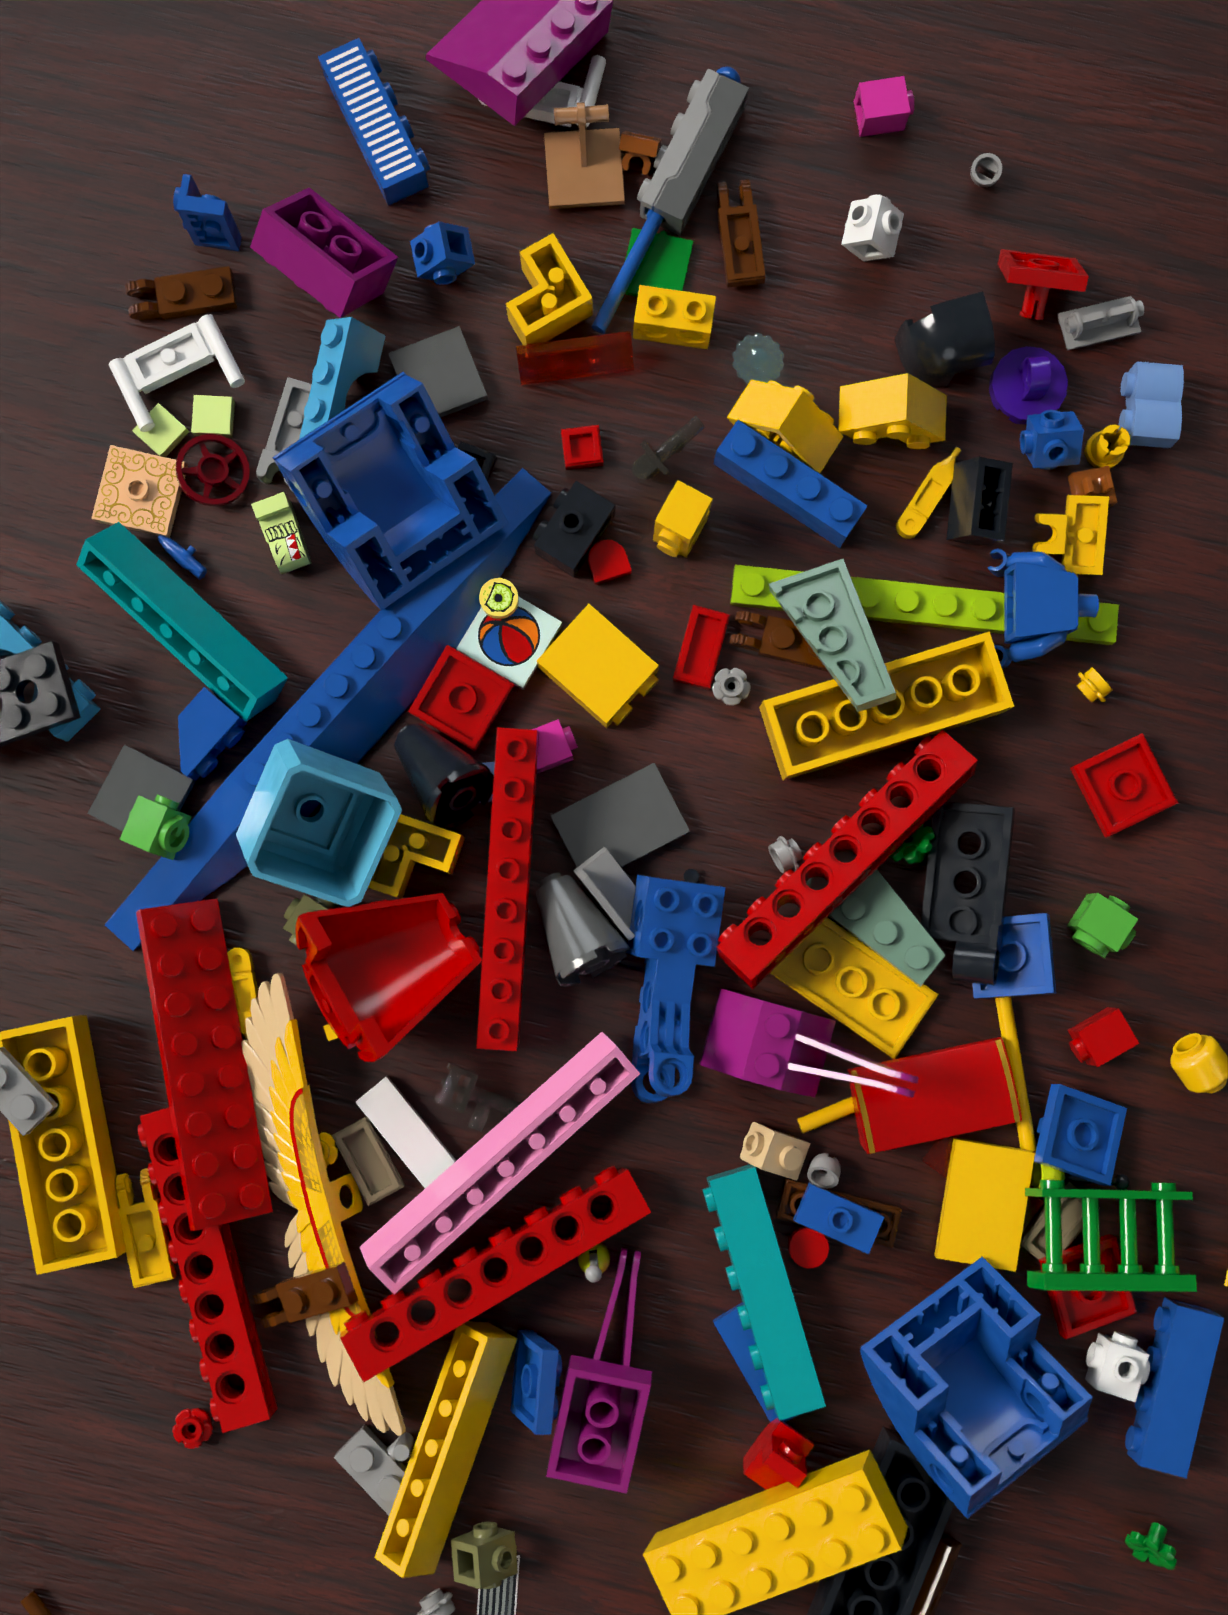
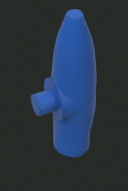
M158 536V540L164 550L180 566L190 571L199 580L206 575L207 569L193 556L196 551L193 546L190 545L186 550L174 540L166 536Z

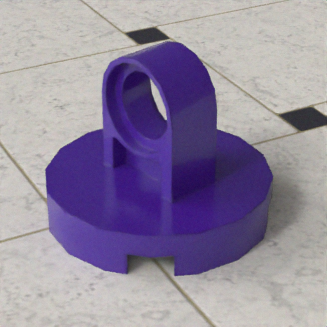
M1026 346L1014 349L1001 358L990 376L989 393L993 406L1009 416L1011 422L1027 425L1028 415L1041 414L1047 410H1058L1067 395L1068 379L1064 366L1055 355L1042 348Z

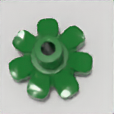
M923 824L890 858L897 862L904 857L908 864L922 862L926 858V853L932 848L930 840L935 837L932 828L929 826L924 827Z
M1151 1523L1148 1534L1144 1536L1136 1531H1132L1130 1535L1127 1534L1125 1544L1133 1550L1132 1555L1139 1561L1145 1562L1149 1558L1151 1564L1168 1570H1173L1176 1566L1175 1548L1163 1543L1167 1533V1529L1163 1525Z

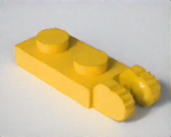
M148 1168L140 1171V1184L142 1186L144 1202L133 1204L134 1193L128 1174L124 1173L116 1177V1189L120 1205L118 1211L134 1288L171 1280L177 1276L175 1265L169 1254L167 1226L162 1223L159 1216L158 1203L161 1201V1198H158V1187L154 1186L150 1180Z

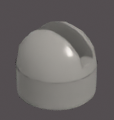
M984 153L979 155L974 160L970 171L973 182L980 187L994 185L1001 176L1002 163L994 154ZM979 166L986 172L993 174V179L977 172V167Z
M828 1153L818 1154L809 1165L807 1177L816 1186L826 1189L833 1188L839 1182L841 1165L836 1157H828Z

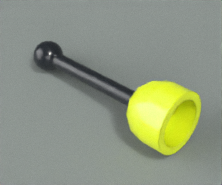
M1036 1162L1033 1164L1032 1183L1034 1188H1040V1180H1062L1096 1184ZM1118 1174L1112 1177L1111 1185H1114L1119 1190H1125L1129 1187L1130 1180L1126 1175Z

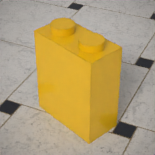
M590 604L579 613L536 661L541 671L605 728L612 722L619 725L632 711L633 708L629 703L635 696L640 693L644 697L659 680L655 676L659 665Z

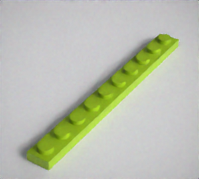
M735 565L730 605L784 611L770 592L769 583L802 573V571ZM851 577L867 620L980 632L990 631V633L1004 634L1003 592ZM1099 603L1098 613L1095 618L1078 617V628L1067 635L1066 641L1104 645L1116 643L1119 605Z

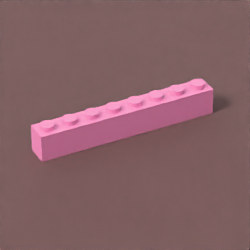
M601 1032L360 1246L368 1268L393 1294L397 1293L639 1076L638 1070L622 1051Z

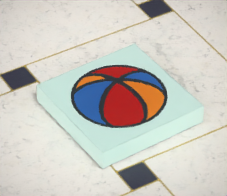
M519 597L516 611L504 619H495L488 616L481 607L456 650L524 690L537 668L536 661L549 648L563 624L560 620Z

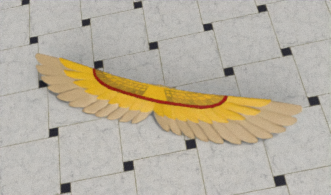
M273 974L271 986L268 981L262 982L258 989V998L256 997L251 1000L250 1010L252 1017L245 1019L248 1039L243 1040L241 1045L248 1067L263 1157L266 1159L264 1161L266 1175L272 1180L268 1185L272 1192L284 1203L298 1210L285 1234V1247L290 1246L288 1252L289 1267H295L293 1276L295 1277L345 1262L358 1301L347 1307L306 1318V1326L310 1336L316 1334L321 1363L326 1361L332 1384L334 1386L341 1384L347 1403L350 1406L355 1403L362 1418L365 1421L371 1419L376 1428L381 1432H387L390 1427L397 1436H401L406 1432V1428L393 1388L395 1383L389 1368L363 1383L340 1340V1332L346 1329L344 1325L346 1320L366 1310L368 1316L370 1315L341 1226L342 1221L362 1211L363 1202L358 1185L351 1173L331 1182L329 1181L315 1120L310 1085H307L297 1019H294L283 974ZM343 1185L348 1186L352 1193V1204L348 1209L340 1201V1189Z

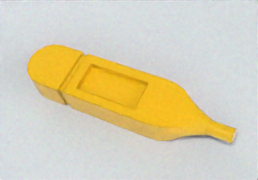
M955 447L949 457L934 465L896 524V530L901 537L911 539L924 526L953 480L954 464L961 452L959 447Z
M233 948L227 954L241 1033L248 1039L245 1019L252 1017L250 1010L251 1000L256 997L258 998V987L251 953L245 948Z

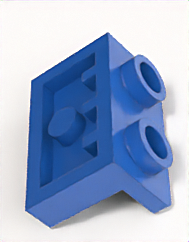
M183 174L181 187H176L174 191L173 205L175 211L179 213L183 221V227L188 231L194 245L239 251L242 236L227 202L213 195H201L192 175Z

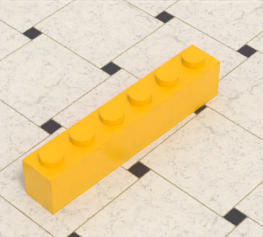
M467 1321L456 1328L378 1546L375 1559L402 1578L435 1573L513 1353L517 1338L489 1322Z

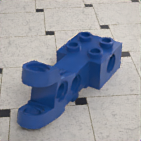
M637 875L630 930L635 937L628 941L630 951L626 953L645 958L644 963H646L644 983L640 990L639 1002L641 1005L638 1026H635L632 1064L640 1075L631 1082L634 1095L642 1102L648 1104L657 1103L667 1097H674L685 1092L691 1085L694 1056L689 1049V1029L696 964L715 967L726 887ZM676 1067L679 1071L680 1079L679 1083L674 1087ZM647 1072H649L650 1084L657 1094L649 1093L643 1086V1078Z

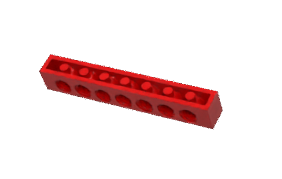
M497 727L477 1049L517 1051L520 1043L539 730Z
M943 729L934 738L930 735L925 737L915 748V756L906 765L903 762L897 764L886 778L888 782L879 791L875 788L870 790L860 801L859 807L861 808L851 818L848 815L842 817L832 828L831 833L833 835L823 845L820 842L814 844L804 855L803 860L805 862L795 872L792 869L786 871L776 882L775 887L777 889L767 899L763 896L758 898L747 910L749 916L739 926L732 924L720 935L718 939L720 944L717 946L719 957L752 989L774 970L975 774L978 760ZM923 770H931L938 775V778L934 781H925L918 774ZM897 796H903L910 800L911 805L906 808H897L891 803V800ZM868 823H877L883 827L884 831L878 835H869L863 830V827ZM847 849L852 851L856 858L851 862L844 863L837 860L835 854L840 850ZM814 876L823 877L828 881V885L821 890H813L806 883ZM786 903L795 904L800 908L799 913L791 918L783 917L779 914L778 910ZM763 930L768 932L772 938L767 944L759 946L750 941L751 935L756 931Z
M167 1107L141 1115L138 1135L142 1146L148 1147L151 1162L148 1164L149 1177L152 1184L158 1186L162 1200L158 1203L159 1216L162 1223L168 1225L172 1238L168 1244L169 1254L172 1262L179 1265L182 1277L179 1280V1292L182 1301L185 1304L189 1303L192 1319L189 1321L190 1334L195 1343L199 1342L203 1357L199 1362L201 1376L205 1383H210L213 1395L210 1399L212 1417L215 1422H220L222 1433L269 1420L278 1408L229 1223L205 1228L199 1235L189 1231L187 1227L188 1215L185 1197L178 1191L176 1185L178 1177L181 1176L178 1157L170 1155L166 1147L168 1139L174 1137L170 1109ZM198 1255H206L212 1260V1273H204L198 1268ZM214 1294L222 1299L224 1304L223 1312H215L209 1308L207 1304L208 1295ZM219 1334H226L232 1338L234 1342L233 1351H225L220 1348L217 1341ZM228 1375H239L245 1383V1389H233L228 1383Z
M611 1166L594 1176L595 1184L585 1190L577 1186L565 1192L559 1197L561 1204L549 1211H547L545 1206L534 1210L524 1217L526 1224L512 1232L509 1226L489 1237L491 1244L477 1252L472 1247L462 1252L453 1259L455 1265L441 1273L439 1268H436L417 1280L419 1286L412 1291L404 1294L403 1290L400 1289L397 1293H392L380 1301L383 1307L368 1316L366 1310L346 1320L344 1322L346 1329L340 1332V1340L363 1383L650 1214L651 1211L629 1170L625 1168L617 1170L615 1166ZM605 1195L610 1202L609 1211L603 1217H594L590 1209L591 1203L597 1196ZM563 1216H572L576 1225L573 1234L566 1238L558 1237L555 1231L557 1221ZM527 1237H537L541 1243L539 1253L533 1258L522 1257L520 1254L522 1241ZM495 1257L503 1259L506 1264L504 1274L497 1279L486 1277L484 1274L486 1262ZM456 1279H465L470 1283L469 1294L461 1300L452 1299L448 1295V1287ZM420 1300H428L435 1306L432 1317L425 1321L416 1320L411 1314L413 1305ZM389 1321L398 1327L399 1331L394 1340L382 1342L376 1338L374 1334L375 1329L382 1322Z

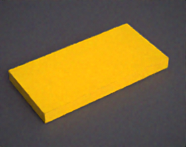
M826 918L770 972L775 978L892 1059L897 1057L939 995L924 984L920 988L855 936L829 918Z

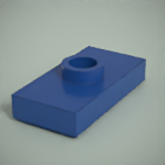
M809 1182L793 1220L869 1254L884 1216Z

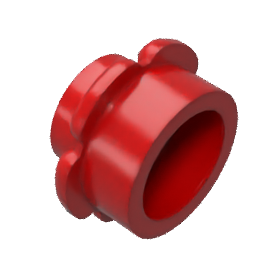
M200 1408L184 1409L175 1418L176 1425L172 1428L173 1436L177 1442L184 1443L186 1448H199L202 1442L208 1441L212 1435L213 1426L211 1418L206 1411ZM189 1425H194L196 1430L191 1432Z

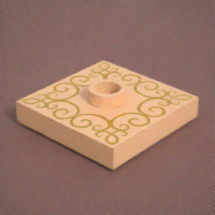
M110 445L91 519L107 525L120 522L129 530L170 538L182 492L176 478V460ZM183 461L182 468H187L188 465Z

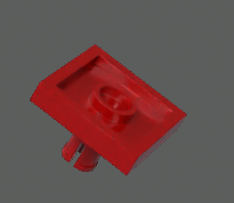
M1005 249L1000 251L998 266L1007 283L1027 285L1022 310H1020V316L1031 319L1032 315H1035L1034 318L1036 320L1044 319V311L1050 288L1085 292L1089 276L1076 258Z

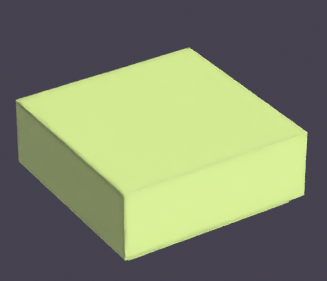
M194 395L191 433L194 436L217 434L232 438L235 407L233 397Z
M158 403L149 412L155 424L154 428L147 432H141L137 425L132 431L159 456L166 457L189 431Z

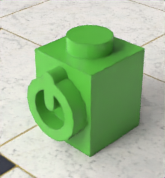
M157 794L155 800L152 801L138 795L119 840L149 853L174 860L176 853L188 841V824L192 816L177 811L180 803Z
M1091 893L1085 896L1067 927L1075 932L1072 939L1092 953L1105 958L1108 952H1118L1119 949L1124 950L1131 943L1136 934V930L1133 927L1138 918L1128 912L1130 906L1122 900L1111 895L1107 899L1099 893Z

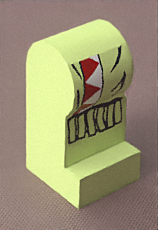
M285 492L252 503L253 511L260 523L280 573L285 574L311 564L292 503Z

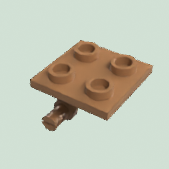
M579 102L577 107L554 108L555 126L578 124L579 131L544 133L549 209L625 204L621 150H619V128L585 130L586 123L609 122L608 104L585 106V102Z

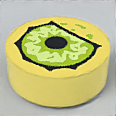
M494 578L487 581L481 588L479 601L483 611L488 616L495 619H504L516 611L519 597L515 586L510 581L503 578Z

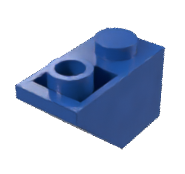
M205 687L178 715L181 772L186 777L197 780L200 776L204 778L214 770L219 762L216 759L225 747L232 748L238 743L245 732L242 728L248 723L217 695Z

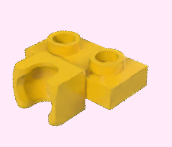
M1067 495L1065 514L1037 513L1035 521L1040 524L1049 525L1052 528V537L1046 542L1034 543L1032 546L1033 552L1062 554L1061 564L1065 566L1067 572L1102 575L1109 496Z

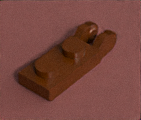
M749 179L740 181L739 197L742 206L730 207L729 189L726 182L717 183L718 223L727 288L764 284L766 279L756 204H753Z
M230 266L155 277L154 280H133L125 285L126 295L136 298L157 296L158 303L142 302L128 307L129 317L135 320L160 317L165 320L237 308L233 273Z
M738 611L736 613L735 620L740 624L761 628L764 631L761 641L744 634H732L730 644L733 646L756 651L760 656L828 672L792 621L769 615L766 618L760 614L746 611Z
M345 1262L285 1279L275 1286L253 1295L255 1304H264L280 1297L284 1308L281 1311H273L261 1319L263 1328L276 1326L285 1321L292 1323L347 1307L358 1301Z

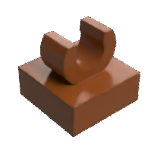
M624 131L621 134L619 150L627 151L622 159V169L629 170L631 158L637 156L644 163L642 174L647 175L652 167L651 157L656 158L662 139Z
M1109 466L1073 472L1068 476L1072 495L1109 496L1108 507H1112L1117 503Z

